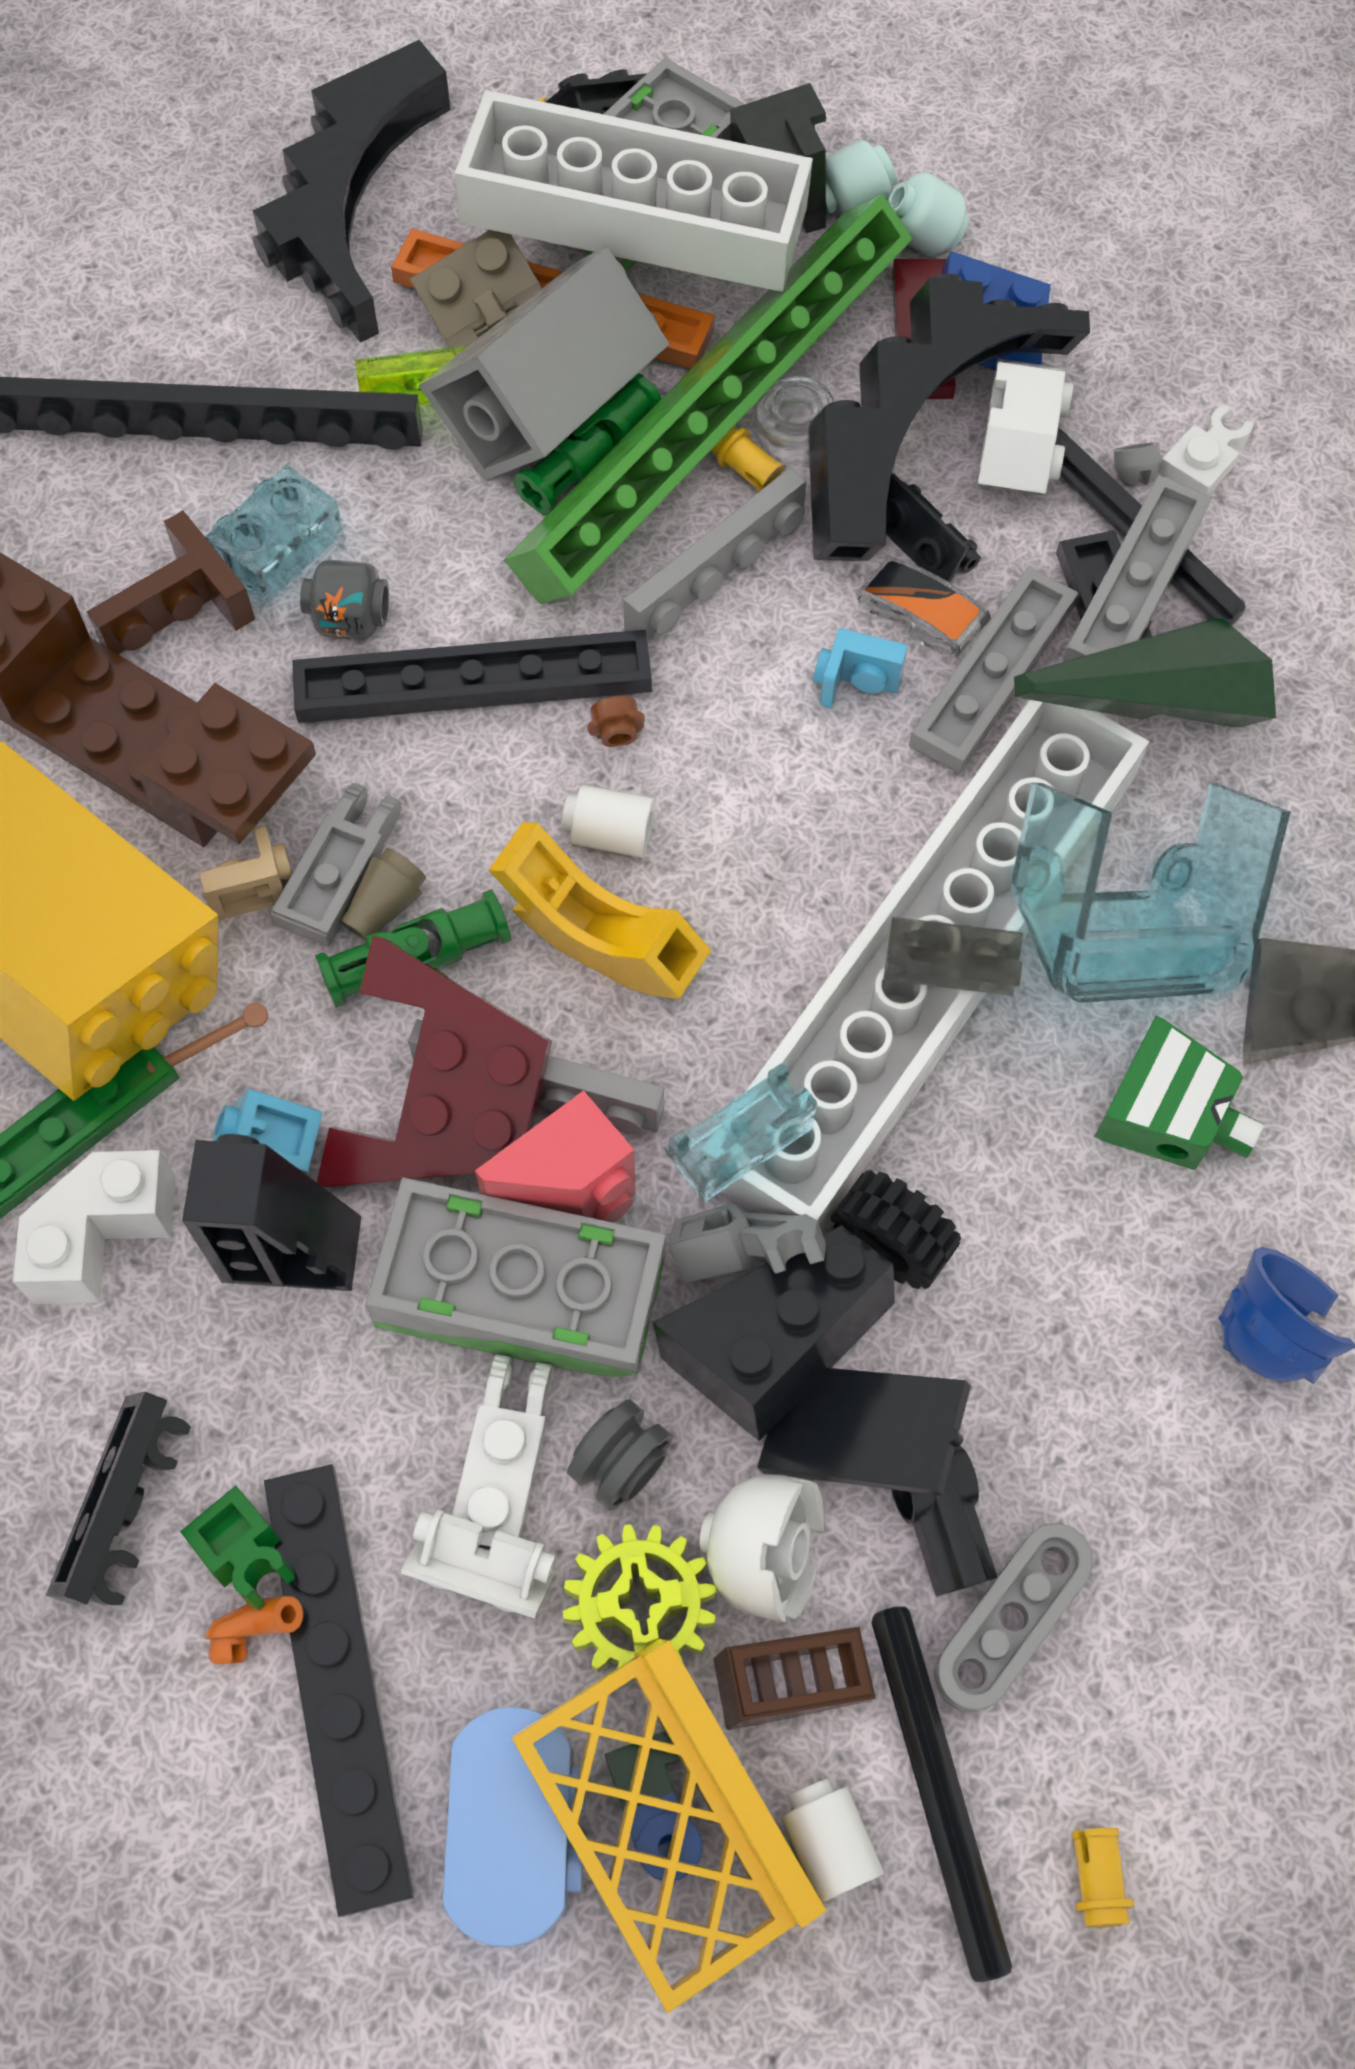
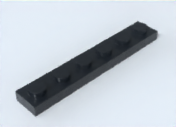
M646 630L292 660L294 711L298 723L652 692Z
M333 1464L264 1480L272 1530L280 1538V1541L275 1545V1549L291 1566L295 1579L289 1584L280 1577L283 1596L295 1597L299 1600L303 1609L302 1623L298 1629L290 1633L338 1917L342 1918L414 1899L336 1469Z

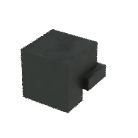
M811 83L730 109L731 140L733 142L813 158L808 203L802 224L806 233L826 228V149L815 130L816 124L826 121V112Z

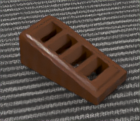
M860 1627L726 1647L713 1659L727 1730L870 1702L876 1699ZM838 1648L846 1688L834 1689L826 1650ZM801 1655H810L817 1689L816 1693L807 1694L799 1659ZM781 1660L788 1697L779 1699L777 1698L770 1665L771 1661ZM747 1666H752L759 1702H752L745 1668Z

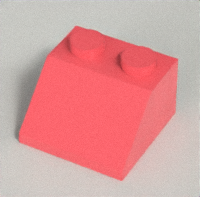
M584 1090L475 1170L480 1194L613 1223L619 1220L631 1208L633 1204L631 1197L636 1194L634 1149Z

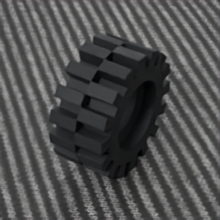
M872 1170L866 1171L864 1174L862 1173L831 1215V1222L835 1223L833 1225L834 1229L841 1225L893 1263L895 1281L901 1284L907 1281L912 1288L919 1289L921 1286L924 1289L929 1288L961 1244L959 1242L961 1240L960 1233L954 1231L956 1228L955 1224L951 1219L941 1217L944 1211L938 1205H929L924 1201L927 1196L918 1190L915 1193L907 1189L906 1182L898 1178L892 1182L888 1174L880 1171L877 1175Z

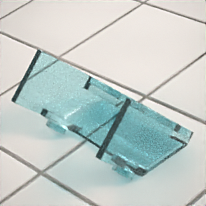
M1044 783L1031 784L1012 874L1011 890L1048 979L1056 991L1077 1002L1085 1003L1226 993L1235 989L1243 982L1253 963L1291 811L1224 785L1209 783L1195 843L1175 844L1169 847L1157 859L1153 867L1148 891L1095 892L1113 812Z

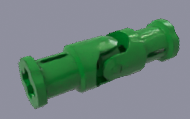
M638 373L546 457L542 458L530 470L521 469L515 475L514 485L522 500L543 516L548 515L555 508L556 500L571 486H576L662 399L656 387L642 374Z
M490 889L482 893V899L449 912H446L443 908L434 910L400 924L391 933L378 931L365 936V943L330 957L323 952L315 955V958L336 1008L344 1005L345 997L360 992L372 936L389 939L404 951L435 969L462 960L463 953L495 940L505 944L512 939L502 907L493 890ZM421 929L432 932L441 944V949L437 956L431 957L428 947V936Z

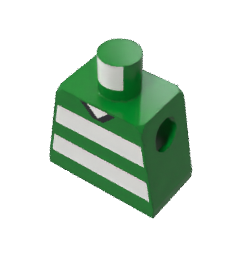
M1155 1016L1094 1137L1113 1145L1195 1170L1209 1150L1212 1142L1247 1158L1261 1134L1264 1123L1230 1107L1243 1079L1238 1069L1165 1019Z

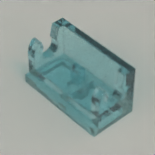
M780 1063L768 1071L766 1079L687 1132L680 1130L669 1138V1144L665 1146V1152L704 1203L812 1130L817 1101L807 1088H804L797 1094L794 1092L787 1080L789 1072L785 1064Z

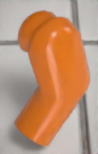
M292 1596L262 1598L265 1604L259 1610L252 1608L247 1603L213 1620L205 1639H210V1661L214 1665L243 1663L248 1656L247 1636L294 1632L300 1627L303 1620V1609L299 1600Z

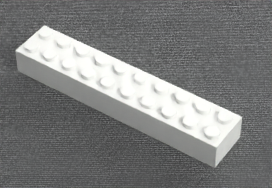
M1029 700L702 1150L700 1179L752 1213L796 1216L807 1214L818 1221L822 1232L831 1219L832 1213L867 1167L1136 777L1150 741L1099 712Z

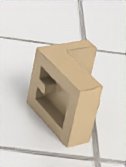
M266 825L253 828L260 857L249 860L232 859L219 864L216 868L199 872L203 893L209 908L218 914V920L273 907L284 889L282 881L290 879L292 869L285 844L272 845Z

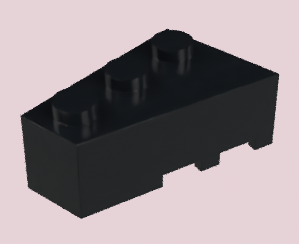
M224 1134L218 1137V1141L195 1140L182 1221L221 1283L352 1291L361 1215L269 1146L260 1144L255 1138L240 1134Z
M842 1225L823 1234L826 1242L824 1261L810 1264L806 1253H801L791 1257L786 1263V1271L774 1273L769 1263L653 1322L661 1358L675 1372L758 1441L801 1400L826 1368H832L895 1303L893 1263Z

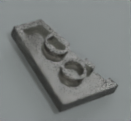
M1267 938L1254 940L1243 1043V1065L1354 1042L1355 949Z

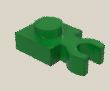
M236 1485L180 1531L220 1584L225 1588L232 1582L235 1590L254 1609L259 1610L265 1604L256 1590L257 1584L263 1576L275 1572L287 1584L295 1579L291 1566L276 1549L272 1548L280 1541V1538Z

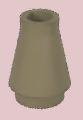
M386 848L380 858H371L352 902L340 920L341 924L365 941V936L381 931L422 895L419 887L426 879L425 874L407 858L392 849Z

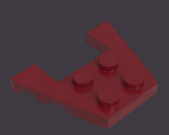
M372 936L360 994L423 1008L425 1010L395 1141L340 1127H329L317 1183L323 1187L399 1181L402 1180V1177L421 1179L476 1174V1169L533 1128L552 1040L486 999L462 987L431 965L420 961L389 939Z

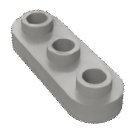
M1060 1523L1046 1524L1034 1530L1024 1540L998 1575V1578L995 1579L942 1650L935 1665V1681L940 1694L951 1706L965 1712L983 1711L996 1704L1008 1691L1091 1575L1093 1567L1092 1551L1087 1540L1080 1532ZM1054 1551L1063 1558L1064 1571L1061 1575H1051L1044 1570L1041 1563L1043 1552ZM1004 1606H1014L1022 1612L1024 1625L1020 1631H1010L1003 1626L1000 1620V1612ZM973 1662L980 1667L983 1680L978 1688H968L961 1683L958 1676V1669L961 1663Z

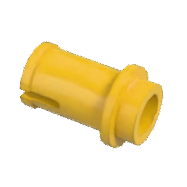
M734 426L715 445L712 453L717 456V464L721 468L729 466L759 492L785 471V465L776 461L750 439L751 433L746 428L738 430Z
M1092 1828L1084 1829L1085 1832L1083 1830L1071 1832L1072 1841H1074L1082 1899V1902L1075 1903V1911L1083 1912L1085 1928L1129 1925L1128 1909L1135 1908L1134 1899H1126L1118 1843L1119 1829Z

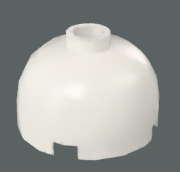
M761 1474L743 1480L723 1497L716 1512H709L705 1517L700 1532V1550L702 1554L707 1555L709 1573L720 1595L736 1609L754 1616L786 1623V1618L796 1619L802 1613L811 1595L819 1563L818 1560L806 1565L811 1530L824 1533L823 1497L817 1483L785 1475Z

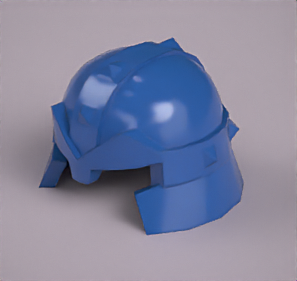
M1260 1247L1253 1251L1244 1276L1240 1277L1238 1284L1231 1291L1223 1312L1218 1317L1224 1336L1223 1349L1231 1352L1232 1356L1248 1369L1264 1378L1278 1382L1306 1379L1312 1384L1316 1383L1332 1362V1359L1354 1349L1355 1343L1350 1338L1332 1334L1307 1318L1312 1311L1325 1317L1339 1295L1319 1276L1295 1259L1278 1250Z

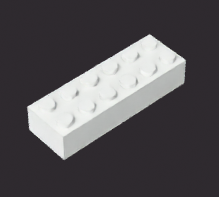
M485 90L455 171L458 219L460 224L592 252L608 246L615 257L783 292L807 209L813 158Z

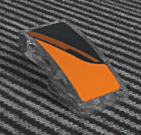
M890 555L856 592L859 606L862 609L907 625L911 640L919 645L955 657H959L991 619L987 608L958 587L921 567Z

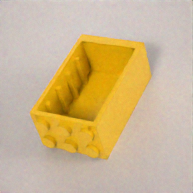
M1 741L0 1039L69 1098L75 1101L92 1087L98 1088L108 1083L116 1075L123 1063L140 1050H149L155 1047L166 1036L170 1027L187 1014H195L202 1011L213 1000L217 992L218 914Z

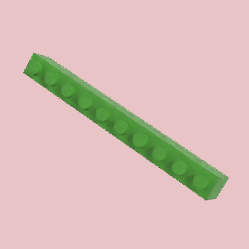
M883 194L844 212L790 267L784 291L779 292L769 289L504 559V562L537 602L544 604L572 596L913 240Z

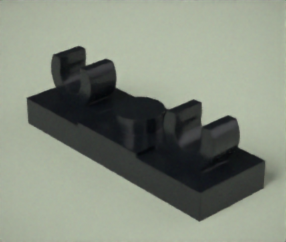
M146 1391L125 1396L45 1596L68 1604L87 1605L90 1598L103 1605L123 1604L126 1596L110 1591L104 1583V1574L113 1564L123 1568L136 1569L139 1560L128 1551L109 1550L114 1536L119 1535L122 1526L127 1528L131 1525L140 1509L144 1496V1488L138 1486L144 1471L142 1464L144 1463L147 1467L160 1471L175 1469L177 1465V1460L166 1457L159 1452L157 1448L159 1435L163 1431H167L173 1435L184 1436L189 1434L191 1428L181 1418L173 1416L161 1418L167 1403L166 1399Z

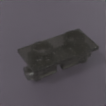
M892 917L883 980L1013 996L1014 988L1019 987L1021 980L1022 961H1019L1023 932Z

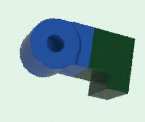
M665 1731L653 1735L652 1739L671 1744ZM629 1744L604 1754L614 1787L629 1790L639 1745ZM650 1748L640 1793L677 1802L666 1766L681 1761L679 1756ZM618 1798L624 1813L626 1800ZM637 1803L630 1833L635 1850L667 1858L677 1812ZM688 1819L679 1861L697 1865L702 1852L701 1835L695 1824ZM640 1862L648 1874L655 1879L662 1880L665 1868ZM676 1871L674 1881L681 1880L689 1874Z

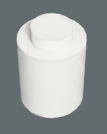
M582 785L578 796L568 794L566 798L561 828L563 831L571 832L572 845L644 858L653 827L655 798Z
M827 1778L788 1796L793 1810L781 1816V1819L799 1863L821 1902H825L885 1874L848 1787L833 1791Z

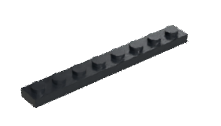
M0 377V433H9L13 430H37L61 436L69 432L100 433L110 438H119L125 434L155 435L164 440H176L180 437H202L224 443L232 442L236 439L266 440L276 445H285L292 441L321 442L330 447H343L347 444L378 445L390 450L399 449L403 446L421 447L423 426L418 394Z

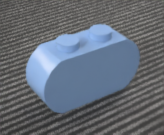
M520 1707L494 1709L473 1719L452 1743L443 1906L450 1919L463 1933L478 1942L497 1947L523 1946L546 1935L565 1914L568 1892H582L583 1865L511 1739V1736L543 1716L538 1712ZM559 1728L533 1743L548 1771L578 1778L580 1766H573L572 1749ZM555 1783L568 1807L571 1808L575 1787ZM586 1792L582 1804L581 1813L585 1812Z

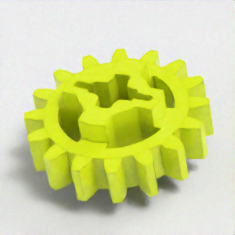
M631 1524L624 1525L622 1533L623 1543L614 1546L603 1534L596 1537L600 1553L596 1560L579 1553L575 1561L579 1570L585 1575L583 1581L566 1580L564 1584L565 1594L579 1600V1605L564 1610L563 1618L565 1624H582L583 1630L572 1640V1645L576 1652L586 1650L592 1646L597 1650L591 1663L592 1670L599 1673L610 1662L617 1664L618 1667L622 1666L634 1658V1654L659 1639L658 1632L669 1617L681 1615L682 1612H687L686 1619L680 1631L670 1642L681 1661L680 1653L684 1649L697 1655L703 1653L705 1644L695 1633L696 1628H714L716 1615L708 1610L701 1609L700 1605L716 1598V1586L707 1583L698 1584L696 1579L706 1570L707 1562L704 1557L693 1559L688 1563L683 1559L687 1547V1539L680 1536L670 1547L662 1545L661 1526L653 1525L648 1533L647 1540H637L635 1531ZM646 1559L664 1564L678 1576L681 1582L678 1579L664 1581L647 1568ZM620 1563L622 1574L611 1590L597 1593V1596L593 1597L595 1589L604 1574ZM633 1574L638 1575L640 1588H644L647 1599H659L660 1602L650 1606L649 1618L647 1619V1635L641 1633L640 1621L635 1619L632 1609H620V1605L630 1602V1590H633ZM598 1627H617L632 1638L634 1652L612 1644L602 1635Z

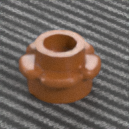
M608 697L596 702L590 708L592 721L587 726L588 733L591 736H596L598 739L601 738L602 744L607 747L628 745L637 739V733L644 728L645 715L638 711L637 702L631 697Z

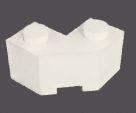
M997 358L987 412V426L977 476L978 484L1046 494L1048 479L1059 480L1065 446L1055 445L1059 417L1067 418L1073 392V383L1064 382L1066 373L1064 368Z
M160 1150L92 1152L19 1216L13 1283L32 1304L100 1303L105 1239L171 1238L175 1175Z

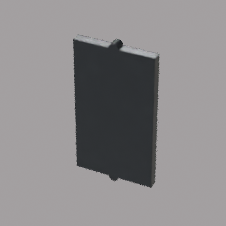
M826 1368L801 1400L767 1433L757 1468L766 1474L943 1496L955 1447H959L964 1440L959 1431L971 1386L966 1380Z

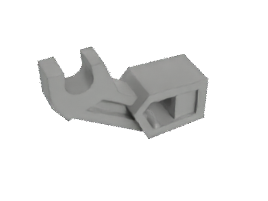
M730 1203L674 1220L668 1246L684 1284L744 1270L759 1257H765L774 1273L786 1271L787 1261L801 1253H806L810 1264L824 1261L826 1242L818 1221L807 1214L796 1216L741 1212L734 1203Z

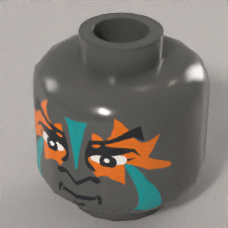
M324 560L317 566L313 579H303L300 592L301 612L303 614H311L313 626L322 636L367 639L375 632L377 626L384 627L386 624L389 610L387 579H380L377 570L370 563Z

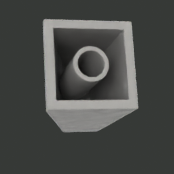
M606 246L575 262L418 386L481 477L488 480L546 457L670 344L659 328L656 318L647 309L631 284L625 269L616 260L609 247Z

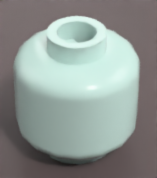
M860 139L826 157L827 215L836 212L841 216L844 212L880 194H883L888 201L892 192V186L897 184V177L889 156L880 144L873 147L866 140Z
M921 172L910 177L906 182L899 183L889 196V204L913 238L907 245L913 250L932 257L953 249L962 239L968 225L966 200L958 189L933 174Z

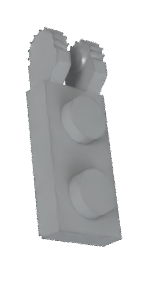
M357 783L348 785L347 790H345L344 795L340 798L332 814H326L272 908L270 915L274 925L330 946L341 926L340 920L347 912L371 858H379L385 847L384 843L399 819L402 808L400 800L385 796L382 802L379 803L366 828L356 825L355 822L365 808L368 789Z

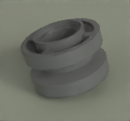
M627 1399L616 1408L607 1411L590 1428L575 1449L574 1458L567 1469V1475L580 1486L595 1480L599 1483L596 1500L608 1511H613L624 1501L629 1502L645 1487L667 1456L666 1450L673 1439V1435L660 1424L644 1430L641 1427L644 1410L631 1399Z

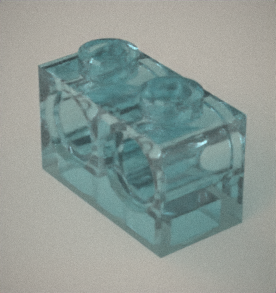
M286 464L270 479L263 480L258 484L252 495L231 514L221 517L205 538L243 583L248 594L265 606L340 538L344 532L337 500Z

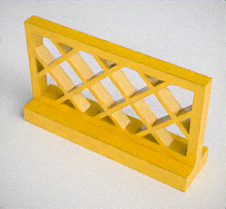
M657 1639L634 1654V1658L511 1736V1739L652 1989L668 2014L793 1926L797 1925L802 1929L827 1910L670 1640ZM632 1679H635L649 1704L641 1736L601 1726L608 1695ZM595 1704L591 1724L572 1719ZM657 1719L671 1744L652 1739ZM559 1726L588 1732L578 1778L548 1771L533 1743ZM599 1735L639 1745L629 1790L588 1781ZM650 1748L677 1754L684 1764L687 1772L680 1803L640 1793ZM555 1783L575 1787L571 1808L568 1807ZM695 1786L709 1810L691 1806ZM586 1790L626 1800L616 1845L588 1839L581 1830L578 1821ZM637 1803L677 1812L667 1858L627 1848ZM689 1815L717 1822L722 1830L725 1841L718 1870L679 1861ZM594 1851L613 1855L609 1877ZM734 1853L748 1877L730 1873ZM625 1858L665 1868L655 1913L626 1907L619 1897L617 1889ZM676 1871L716 1880L706 1925L666 1916ZM728 1883L756 1890L771 1917L745 1935L718 1929ZM633 1920L652 1924L648 1944L645 1943ZM664 1927L703 1936L697 1968L671 1986L656 1962ZM715 1940L732 1943L712 1957Z

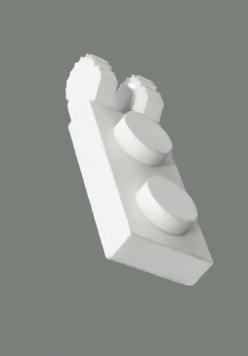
M496 1354L492 1361L485 1391L484 1405H478L452 1513L453 1516L483 1525L479 1544L480 1548L490 1551L492 1539L497 1530L519 1538L522 1536L547 1424L546 1417L543 1414L553 1370L550 1364L537 1362L535 1369L531 1372L528 1384L526 1413L502 1408L505 1391L509 1387L512 1377L511 1357Z

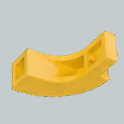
M522 822L488 870L517 900L512 911L535 933L560 952L626 988L652 996L680 999L712 951L676 909L650 908L636 905L619 898L598 885L578 868L538 822Z

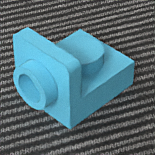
M839 628L832 650L821 649L814 672L813 682L822 684L820 705L832 707L840 680L851 682L857 689L867 693L887 691L897 694L903 675L908 645Z
M248 1089L232 1107L224 1105L215 1125L213 1141H218V1137L224 1134H240L255 1138L260 1144H266L306 1174L309 1171L323 1112Z

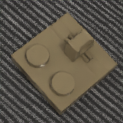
M493 230L486 231L410 278L454 357L542 289L512 235Z

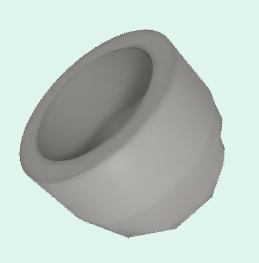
M1158 442L1127 445L1113 450L1118 476L1124 483L1130 486L1138 484L1139 472L1144 484L1152 481L1159 472L1161 459Z

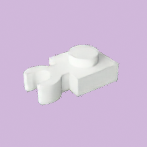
M1226 406L1217 408L1211 416L1207 432L1193 424L1162 458L1159 471L1178 483L1209 495L1236 465L1240 452L1236 450L1242 448L1247 443L1253 423L1246 421L1240 429L1229 430L1223 426L1229 408Z

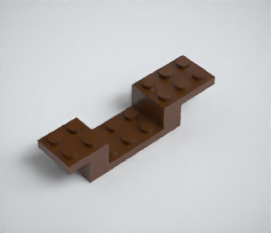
M0 552V720L200 846L205 847L217 832L222 833L240 845L316 756L313 742L217 683H214L202 698L195 702L92 639L72 595Z

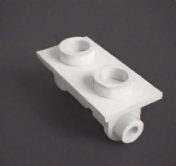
M439 1509L434 1515L425 1512L420 1514L413 1533V1539L417 1540V1543L402 1566L400 1574L424 1581L437 1589L450 1590L492 1604L502 1611L516 1612L535 1619L555 1575L553 1568L556 1556L544 1552L545 1544L535 1543L497 1530L489 1551L479 1547L483 1525L447 1514Z

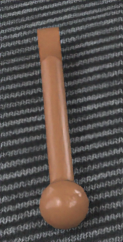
M251 1003L243 1010L242 1017L167 1056H162L173 1067L247 1026L256 1028L262 1026L268 1019L267 1009L260 1003ZM148 1061L147 1068L151 1073H153L154 1071H156V1069Z

